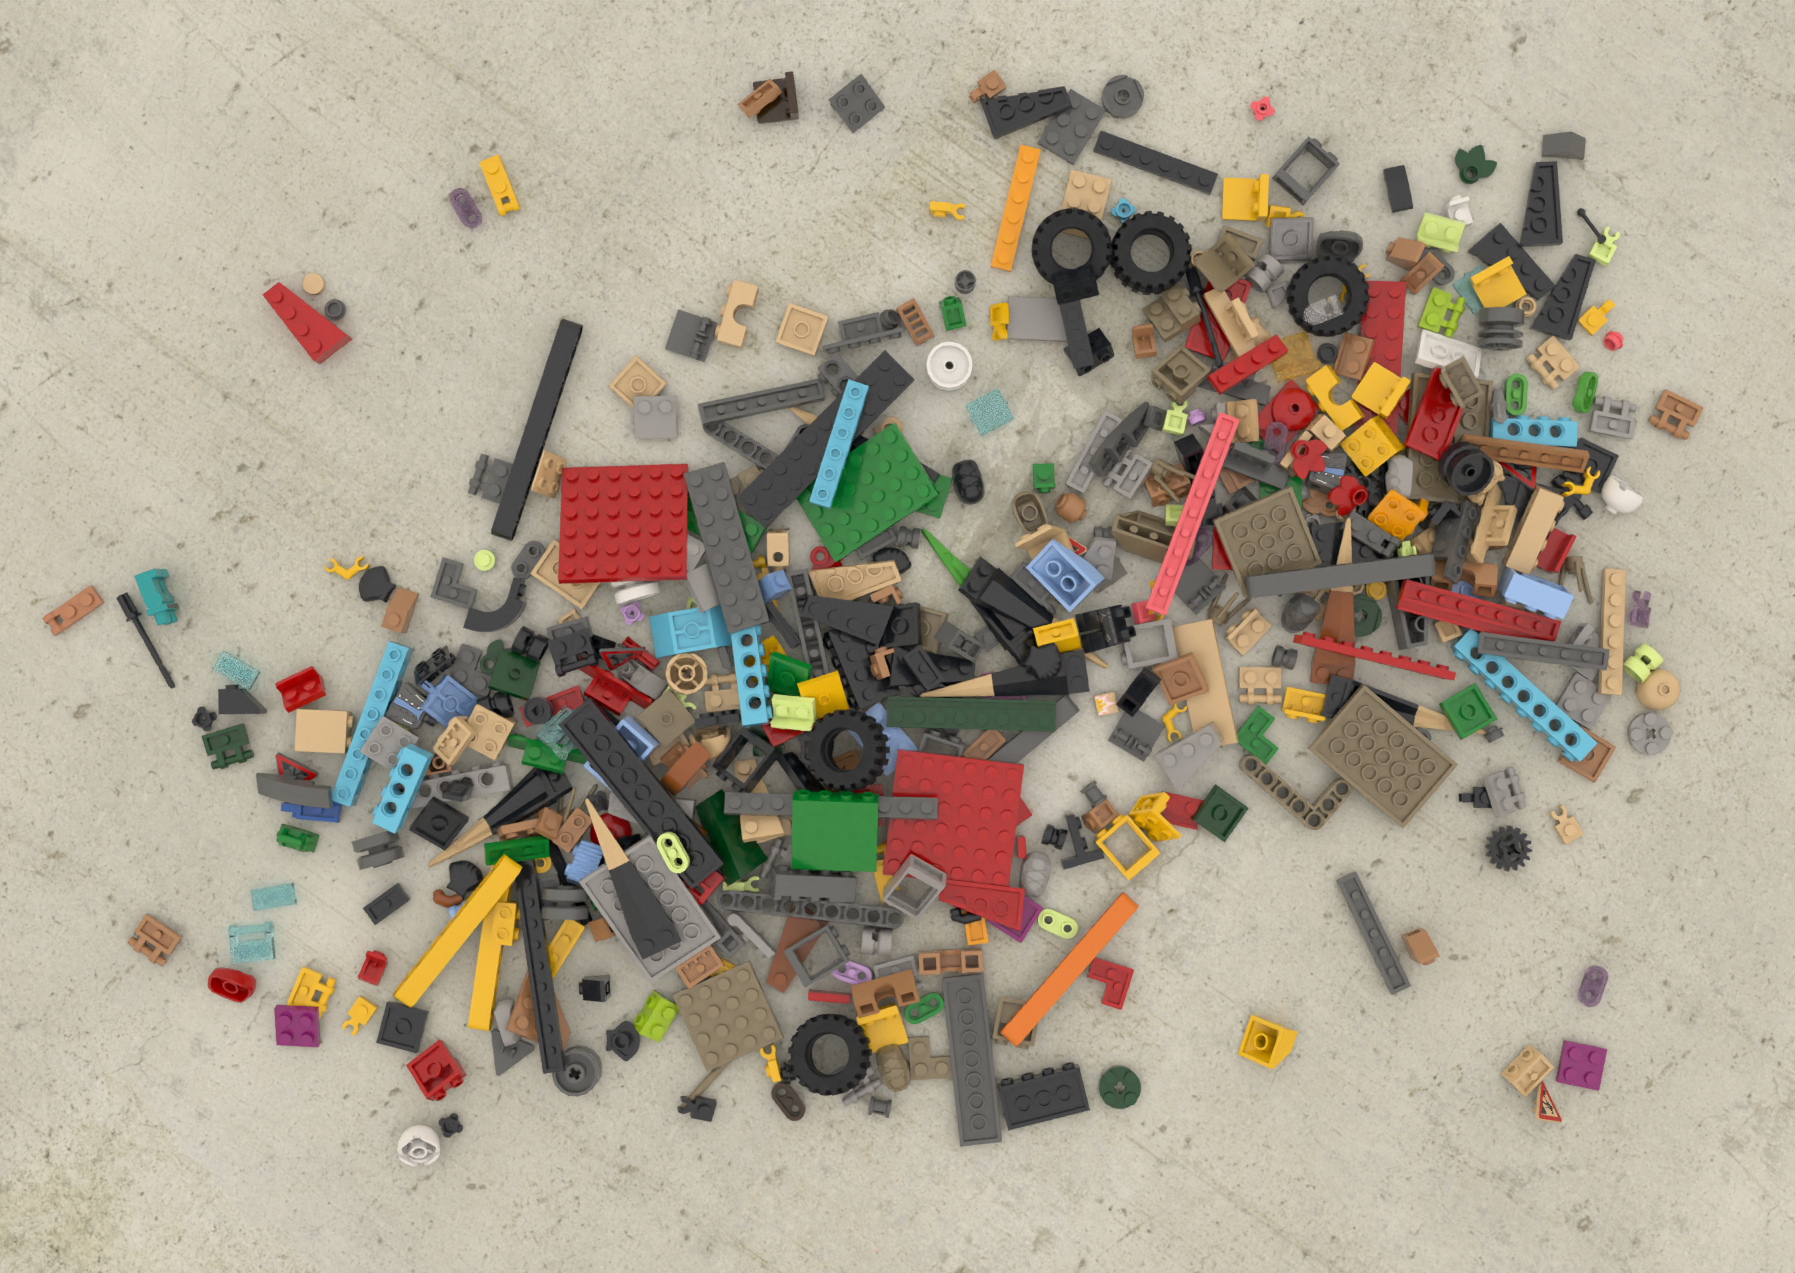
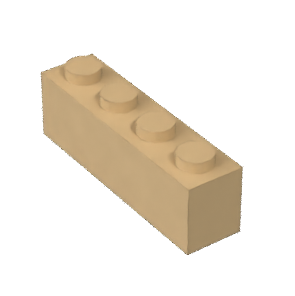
M1536 485L1503 558L1502 563L1505 566L1528 575L1531 570H1535L1538 564L1537 556L1540 551L1542 552L1547 544V534L1552 532L1555 527L1556 521L1554 519L1557 512L1560 513L1564 507V497L1561 494Z

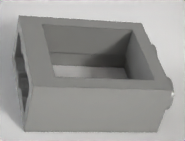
M1171 618L1133 625L1135 630L1161 625L1167 656L1133 663L1130 644L1126 642L1119 644L1122 645L1124 652L1120 654L1122 665H1126L1127 669L1163 663L1177 658L1178 654Z
M910 854L885 885L882 900L889 906H894L901 910L905 915L918 920L945 888L947 874ZM907 874L930 885L918 901L896 890V887Z

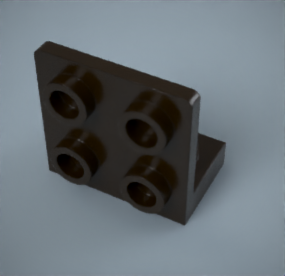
M793 71L785 72V78L772 80L778 85L782 93L773 102L763 107L757 114L759 124L799 119ZM767 80L753 82L754 91Z

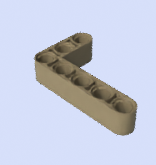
M1245 755L1239 761L1240 769L1299 822L1311 830L1322 828L1352 793L1351 784L1344 779H1335L1311 805L1256 756ZM1248 759H1253L1255 762L1252 770H1247L1245 767ZM1264 773H1269L1271 777L1270 782L1267 784L1261 782V776ZM1339 783L1345 785V791L1342 794H1338L1336 791ZM1283 786L1286 789V795L1283 798H1279L1277 790ZM1325 799H1330L1332 803L1328 810H1324L1322 806ZM1299 800L1302 803V808L1300 811L1295 812L1293 804ZM1315 814L1318 822L1311 826L1308 820L1311 815Z

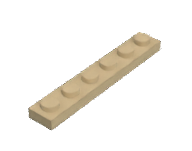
M1607 568L1602 570L1600 648L1610 650L1607 670H1599L1598 694L1622 695L1626 570Z

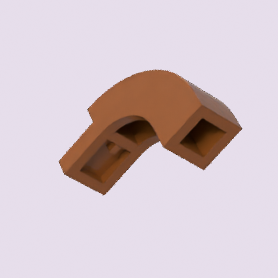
M695 741L660 782L675 797L685 788L690 779L712 755Z

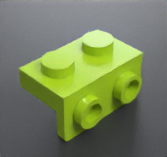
M654 990L647 997L641 1012L636 1015L633 1026H635L639 1034L659 1043L679 1011L676 1002L661 996L658 991Z

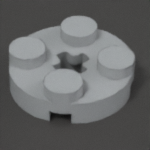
M1654 713L1637 715L1631 720L1627 730L1629 731L1628 741L1631 747L1639 753L1650 755L1662 752L1670 743L1673 735L1667 720L1661 715ZM1646 729L1654 731L1653 738L1649 737L1646 739Z

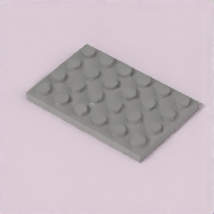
M650 834L626 849L624 853L673 921L682 940L681 942L642 960L632 940L607 864L601 865L581 878L579 883L648 981L652 983L720 939L721 934L699 905L680 875L668 868L657 848V843Z

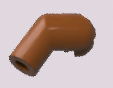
M441 889L433 892L435 904L445 908L465 901L458 894L447 896Z

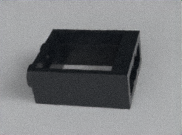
M743 726L712 766L717 771L715 775L724 782L727 779L731 781V786L739 793H742V791L751 793L780 754L775 748ZM749 742L766 756L745 783H743L726 771V769L746 743Z

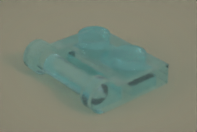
M566 705L536 734V737L563 761L575 747L571 740L562 748L558 746L567 736L558 724L573 712Z
M267 921L264 924L240 927L230 925L228 934L231 963L275 959L273 922ZM263 932L265 934L264 939L238 941V935Z

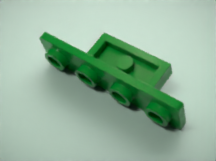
M509 734L507 737L509 747L525 750L522 765L563 774L567 760L580 764L587 762L578 748L570 749L562 744H549L541 739L532 740L521 734Z

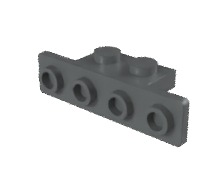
M879 312L838 321L842 341L824 345L822 348L823 351H828V354L835 353L836 351L839 352L840 347L844 346L853 349L860 347V343L868 341L869 344L881 342V338L889 336V340L902 337L901 333H904L905 329L901 327L883 332Z
M1215 361L1211 368V374L1223 366L1218 368ZM1222 361L1223 366L1228 364V362ZM1255 374L1222 394L1242 400L1257 399V404L1266 406L1271 387L1255 382ZM1207 378L1197 386L1217 392Z
M1238 441L1235 442L1232 448L1229 447L1222 465L1225 469L1279 490L1285 487L1290 473L1289 470L1273 465L1276 456L1271 455L1269 451L1258 450L1246 442Z
M1468 500L1462 501L1460 509L1462 515L1459 518L1442 519L1440 521L1431 552L1434 553L1435 561L1447 560L1443 575L1453 584H1458L1462 574L1468 543L1472 535L1474 520L1477 516V508Z

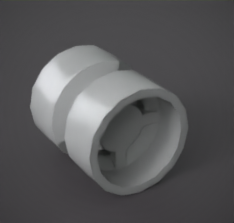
M1267 253L1256 262L1257 267L1254 266L1244 275L1247 281L1252 282L1251 286L1260 293H1264L1272 285L1271 281H1276L1284 273L1280 263Z
M863 927L861 954L873 955L874 952H877L879 956L890 957L893 929L881 928L879 931H876L874 927Z

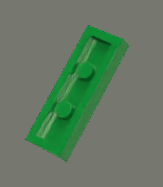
M544 836L484 843L486 866L495 865L504 854L515 862L549 857V839Z

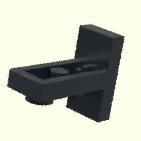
M1074 813L1066 814L1065 818L1076 855L1061 859L1062 868L1065 870L1103 859L1102 849L1085 853V849H1088L1085 836H1080L1079 829H1082L1079 816L1075 817Z

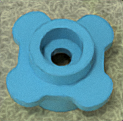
M1121 198L1118 201L1119 204L1111 210V214L1117 216L1121 223L1136 213V207L1127 202L1125 198Z

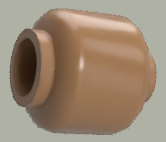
M1073 492L1063 493L1055 503L1058 516L1069 523L1081 521L1087 514L1085 509L1086 501Z

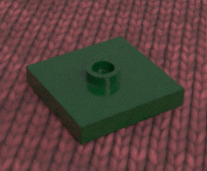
M500 649L488 689L528 701L531 697L541 662L537 663L527 657Z
M1215 784L1191 819L1223 842H1226L1249 808Z

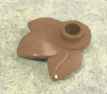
M1309 488L1311 497L1302 500V507L1310 514L1321 513L1325 517H1334L1336 510H1338V505L1330 502L1327 494ZM1330 503L1333 505V508L1328 509L1325 505Z

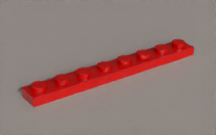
M1303 632L1302 635H1294L1293 643L1445 680H1455L1456 672L1449 671V666L1436 664V667H1432L1428 661L1418 659L1416 663L1411 661V657L1403 655L1395 658L1392 657L1391 652L1380 650L1379 653H1375L1373 648L1361 646L1358 649L1354 648V643L1342 641L1341 644L1334 643V638L1322 636L1321 640L1315 638L1316 634Z

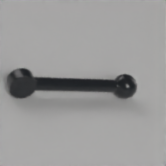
M1580 208L1577 211V215L1585 220L1597 236V242L1604 244L1606 236L1598 232L1586 216L1585 210Z

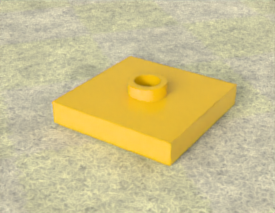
M838 671L797 683L801 697L815 698L817 719L823 718V715L833 713L835 710L849 709Z

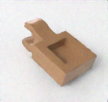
M993 70L977 82L979 87L970 92L969 98L973 103L985 95L988 99H992L1004 91L1007 86L996 70Z

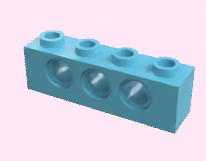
M1507 415V420L1503 421V424L1495 422L1494 418L1490 419V438L1563 448L1577 447L1578 422L1571 421V418L1560 417L1558 421L1550 420V417L1539 416L1537 420H1533L1525 415L1516 416V419L1508 418ZM1509 425L1515 428L1514 436L1508 433L1507 428ZM1530 426L1536 429L1534 437L1529 434L1528 429ZM1551 427L1557 430L1556 437L1550 435L1549 430Z
M413 744L401 748L397 756L399 762L397 766L392 768L389 774V778H391L389 785H386L381 792L382 801L376 805L372 815L375 816L372 821L373 824L394 834L402 829L434 754ZM406 764H409V765L412 766V768H413V773H412V774L409 773V772H407V770H406ZM398 783L404 786V792L399 791ZM390 802L396 805V811L390 808Z

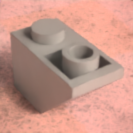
M634 659L626 662L618 674L639 691L656 700L667 684V681Z

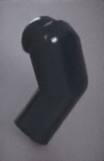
M959 908L950 909V918L954 922L969 924L982 919V917L972 913L961 914V909Z

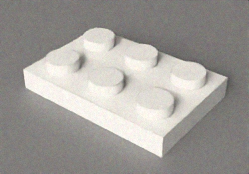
M1423 329L1419 336L1415 363L1431 369L1435 367L1441 369L1445 365L1464 356L1475 377L1478 379L1482 349Z

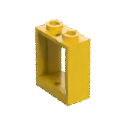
M1125 813L1123 816L1119 814L1111 821L1113 825L1107 830L1105 827L1102 828L1095 835L1097 838L1094 842L1129 881L1156 858L1160 852ZM1125 822L1149 848L1126 869L1103 844V841Z

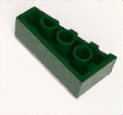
M721 789L695 806L703 828L709 833L711 845L725 861L720 869L724 870L727 877L725 882L728 887L768 860L759 844H757V841L743 842L740 815L724 814L725 793Z

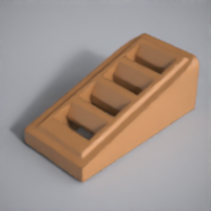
M915 298L896 308L916 346L935 337ZM912 307L915 309L907 315H904L903 313ZM913 316H919V318L915 319L914 321L910 323L908 322V319L912 318ZM920 322L923 323L921 327L913 331V326L917 325ZM925 329L927 330L928 333L920 336L919 338L916 337V334L920 333Z

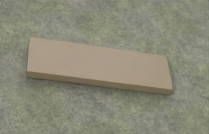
M1213 619L1172 627L1178 657L1192 652L1209 687L1208 692L1186 699L1193 732L1213 721L1224 738L1219 746L1238 743V735Z

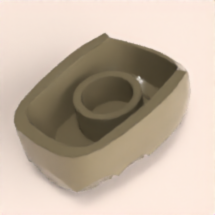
M1024 491L1014 497L1012 501L1013 513L1025 534L1032 535L1038 531L1037 529L1040 526L1048 524L1044 505L1036 493Z
M890 1044L879 1048L876 1053V1060L885 1085L894 1092L906 1089L910 1083V1067L903 1050L897 1044Z

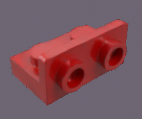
M313 666L275 683L276 688L282 695L284 708L288 713L326 696L323 678Z

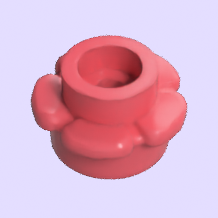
M1609 331L1603 339V343L1611 351L1621 349L1623 347V336L1619 332Z

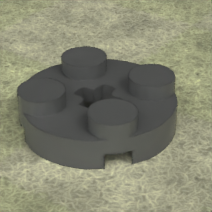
M1118 75L1111 78L1102 92V104L1113 118H1129L1135 115L1141 108L1144 99V91L1139 81L1127 75ZM1119 92L1128 94L1125 102L1118 100Z

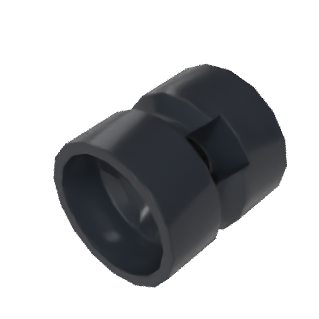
M523 626L515 637L511 650L521 655L526 653L527 658L539 663L548 648L547 641H550V639L541 634L535 635V631ZM529 640H530V641H532V642H531L530 646L528 647L527 644H528V642H529Z
M497 692L494 693L493 697L488 695L477 699V704L504 718L515 714L511 698L507 694Z
M545 697L531 698L523 707L525 719L534 725L549 722L555 713L553 703Z

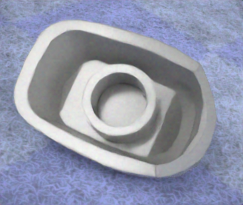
M1394 455L1387 460L1388 471L1385 475L1387 493L1390 490H1395L1409 499L1412 488L1413 462L1404 455Z
M1031 852L1022 861L1019 888L1025 889V895L1039 897L1045 892L1051 873V861L1045 853Z
M510 999L500 1000L494 1010L505 1047L515 1044L521 1038V1036L505 1030L514 1007V1001Z

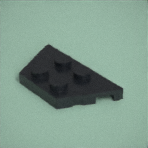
M1503 475L1505 480L1501 481L1505 504L1515 505L1517 513L1514 521L1520 523L1534 490H1530L1513 477ZM1536 483V485L1559 493L1561 495L1564 492H1570L1567 490ZM1572 494L1569 497H1564V507L1560 513L1557 512L1554 519L1556 521L1555 526L1568 513L1572 505L1581 498L1582 494Z

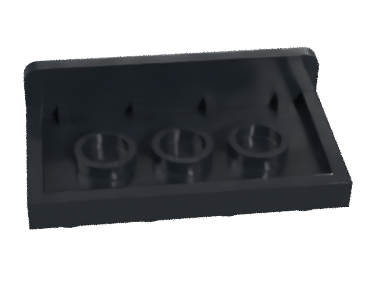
M836 628L824 633V645L832 654V665L835 669H838L843 688L847 691V701L851 708L857 711L884 700L887 696L901 693L899 686L888 688L890 676L877 680L876 676L874 677L871 672L870 665L872 663L869 656L875 654L874 650L880 648V643L876 645ZM884 656L885 661H886V664H887V667H888V670H889V673H890V668H891V667H890V664H889V662H888L887 657Z
M1074 1062L1063 1064L1062 1068L1054 1070L1053 1067L1042 1069V1073L1033 1075V1072L1022 1074L1019 1079L1013 1080L1012 1077L1000 1080L1001 1083L997 1084L1008 1131L1089 1111L1090 1108L1079 1064L1074 1065Z

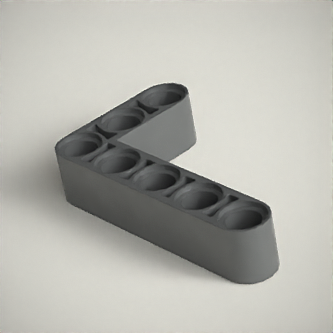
M725 422L718 423V428L714 432L708 431L707 425L703 426L707 435L759 467H762L764 470L779 456ZM802 424L797 428L786 448L809 424ZM733 432L736 434L734 442L729 443L725 441L727 433ZM746 443L754 445V450L751 453L743 452V446ZM770 454L772 456L771 462L769 464H762V455Z

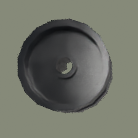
M1467 441L1457 442L1449 446L1439 460L1438 471L1440 477L1455 491L1465 496L1475 495L1483 491L1490 484L1494 476L1495 467L1492 459L1475 444Z

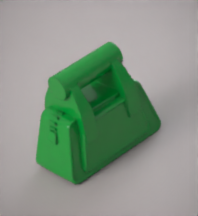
M281 824L280 830L276 835V842H279L280 846L292 848L300 852L314 853L319 839V834L286 824Z

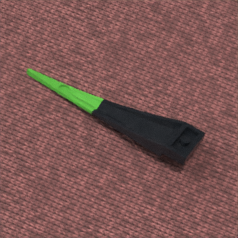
M923 528L921 530L922 534L958 585L961 586L970 569ZM970 600L1004 650H1008L1021 666L1028 656L1030 645L1038 647L1034 630Z

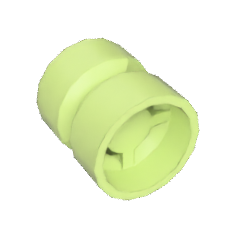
M1642 643L1634 651L1635 656H1629L1623 662V669L1632 678L1643 683L1651 675L1650 670H1656L1663 663V659L1653 648Z

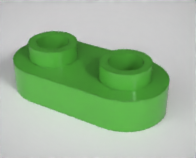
M1585 371L1578 379L1577 392L1572 401L1576 412L1588 413L1592 407L1598 385V376L1595 372Z
M1519 373L1509 376L1505 381L1504 398L1508 404L1506 413L1510 416L1522 414L1527 407L1528 381L1524 375ZM1513 381L1518 383L1517 389L1512 386ZM1512 402H1515L1517 404L1516 409H1512Z

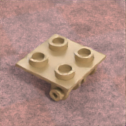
M544 450L531 491L554 499L559 489L562 468H566L567 459Z

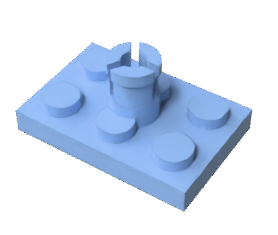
M877 702L865 713L875 718L876 723L881 724L884 728L882 733L888 736L889 741L886 742V747H890V753H886V759H889L887 766L883 765L882 767L883 773L888 776L896 769L898 749L918 751L919 749L900 727H886L887 711L880 702ZM848 730L863 748V743L858 734Z

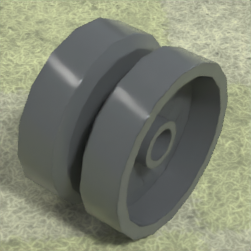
M386 831L352 841L354 852L360 853L367 850L369 854L357 859L359 870L370 867L377 868L405 857L402 846L388 847V844L397 842L400 839L399 833L394 834Z
M560 885L542 888V899L548 902H555V904L544 905L541 910V918L552 920L588 919L589 908L585 905L575 904L576 902L589 900V896L583 887Z
M576 1045L563 1052L566 1070L553 1072L552 1078L560 1092L568 1096L578 1097L587 1094L597 1084L602 1074V1063L594 1050L587 1046Z

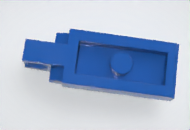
M332 801L333 805L328 809L284 802L281 805V811L292 812V817L296 819L339 823L342 804Z

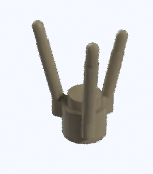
M1158 458L1151 467V472L1155 474L1153 479L1160 483L1177 503H1180V499L1162 479H1168L1172 472L1193 480L1195 475L1177 468L1161 458Z
M1566 557L1565 563L1561 566L1558 585L1563 586L1566 570H1568V574H1576L1579 592L1583 591V580L1588 602L1592 604L1593 600L1583 557Z
M1227 573L1224 574L1222 579L1224 584L1228 578ZM1220 592L1213 599L1211 606L1207 610L1210 613L1207 617L1213 619L1214 623L1221 627L1223 623L1226 624L1252 598H1246L1229 613L1227 610L1239 596V593L1236 592L1224 607L1218 605L1216 608L1222 593Z
M597 784L592 787L588 795L593 796L598 787ZM576 788L572 789L567 807H563L564 796L559 798L557 813L563 816L561 826L564 825L574 811L571 807L575 798ZM585 800L583 801L582 805L580 806V809H581L582 811H583V810L585 809V807L587 806Z

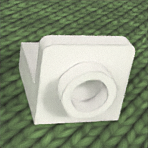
M1462 195L1450 198V202L1444 206L1447 218L1465 222V226L1472 224L1473 220L1467 204L1470 201L1469 196L1462 198Z

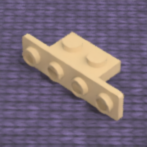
M1215 288L1205 293L1203 296L1237 357L1256 347L1252 339L1259 335L1257 325L1250 319L1247 307L1240 301L1239 297L1230 301L1225 291L1220 293Z
M1497 483L1492 490L1486 493V501L1481 509L1480 522L1476 527L1475 540L1471 545V554L1478 563H1483L1488 546H1508L1517 513L1515 505H1499L1502 491Z

